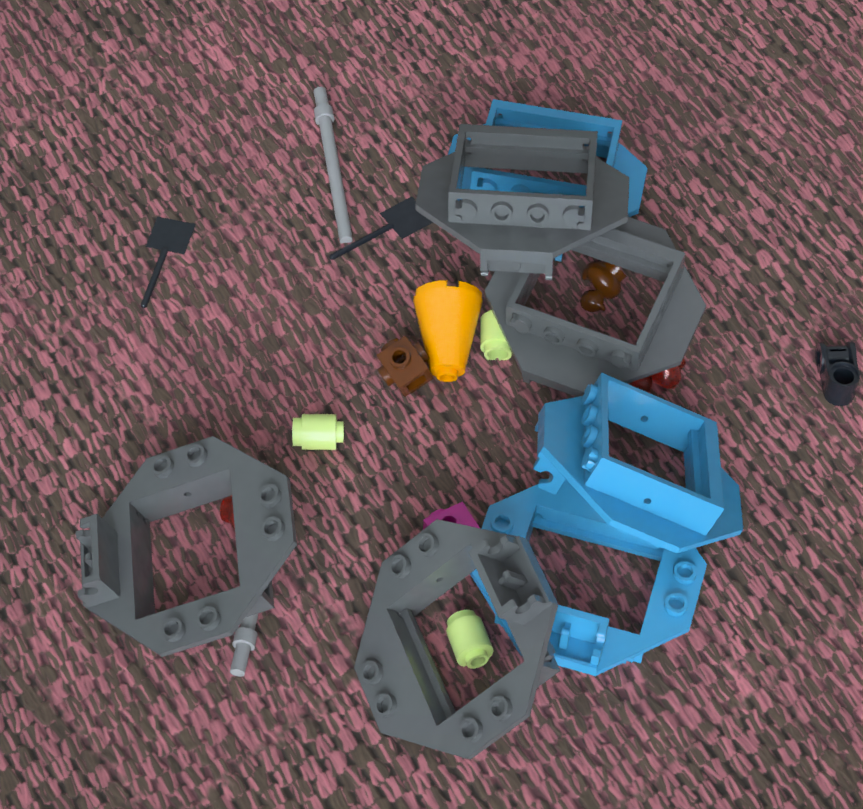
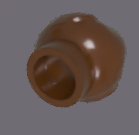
M604 261L588 263L582 272V279L584 281L588 280L596 290H588L583 293L580 299L581 307L588 312L605 311L604 299H614L621 291L620 282L627 276L616 265Z

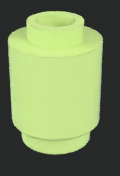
M490 309L480 318V349L487 360H495L496 358L508 360L511 358L512 352Z
M302 414V418H293V446H302V450H336L337 443H344V421H337V414Z
M461 610L452 614L447 620L446 634L457 663L470 669L484 666L494 650L482 619L472 610Z

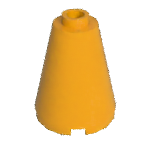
M447 280L429 282L416 289L413 299L424 350L429 357L427 362L431 374L437 377L439 381L453 382L462 376L466 370L483 303L482 292L476 286L467 282L459 281V287L447 286Z

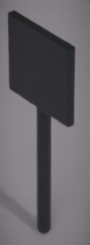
M410 197L379 213L386 220L387 225L330 254L329 258L334 260L392 228L403 239L433 222L416 211V200Z
M157 217L146 247L159 249L161 253L142 299V308H146L168 251L185 254L196 224Z

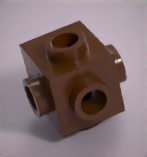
M406 335L401 339L390 340L382 347L381 352L376 355L382 365L377 369L388 386L395 383L404 397L434 379L428 366L425 364L429 360L428 355L419 342L412 345Z

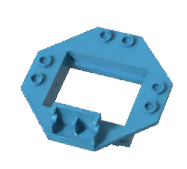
M496 99L492 100L486 124L483 125L598 131L596 156L607 158L606 163L630 177L628 217L639 214L647 167L619 143L622 120ZM458 134L453 136L448 155L455 152ZM465 167L461 189L586 196L587 186L486 168ZM563 254L555 257V261L561 262Z
M604 373L599 375L594 385L588 384L584 396L548 402L542 407L535 426V431L538 432V459L533 465V470L540 473L548 471L549 478L538 481L540 489L556 495L566 479L609 526L614 527L623 534H631L648 541L657 548H665L674 553H680L740 535L743 531L739 485L721 467L717 422ZM608 420L684 452L686 488L610 457Z
M566 479L556 495L540 489L537 484L489 506L481 529L520 536L529 541L535 527L660 561L640 635L608 626L609 618L558 605L549 639L556 653L553 655L558 666L597 676L622 663L626 664L627 661L641 663L645 652L689 632L707 563L696 548L674 553L665 548H657L648 541L631 534H623L617 531L599 516ZM475 569L470 575L495 614L494 623L500 624L504 628L517 651L522 656L506 620L498 617L478 571Z

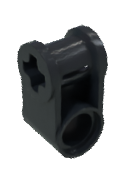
M848 341L845 345H825L824 342H818L815 349L817 371L820 373L824 397L835 406H846L854 400L860 380L855 343Z

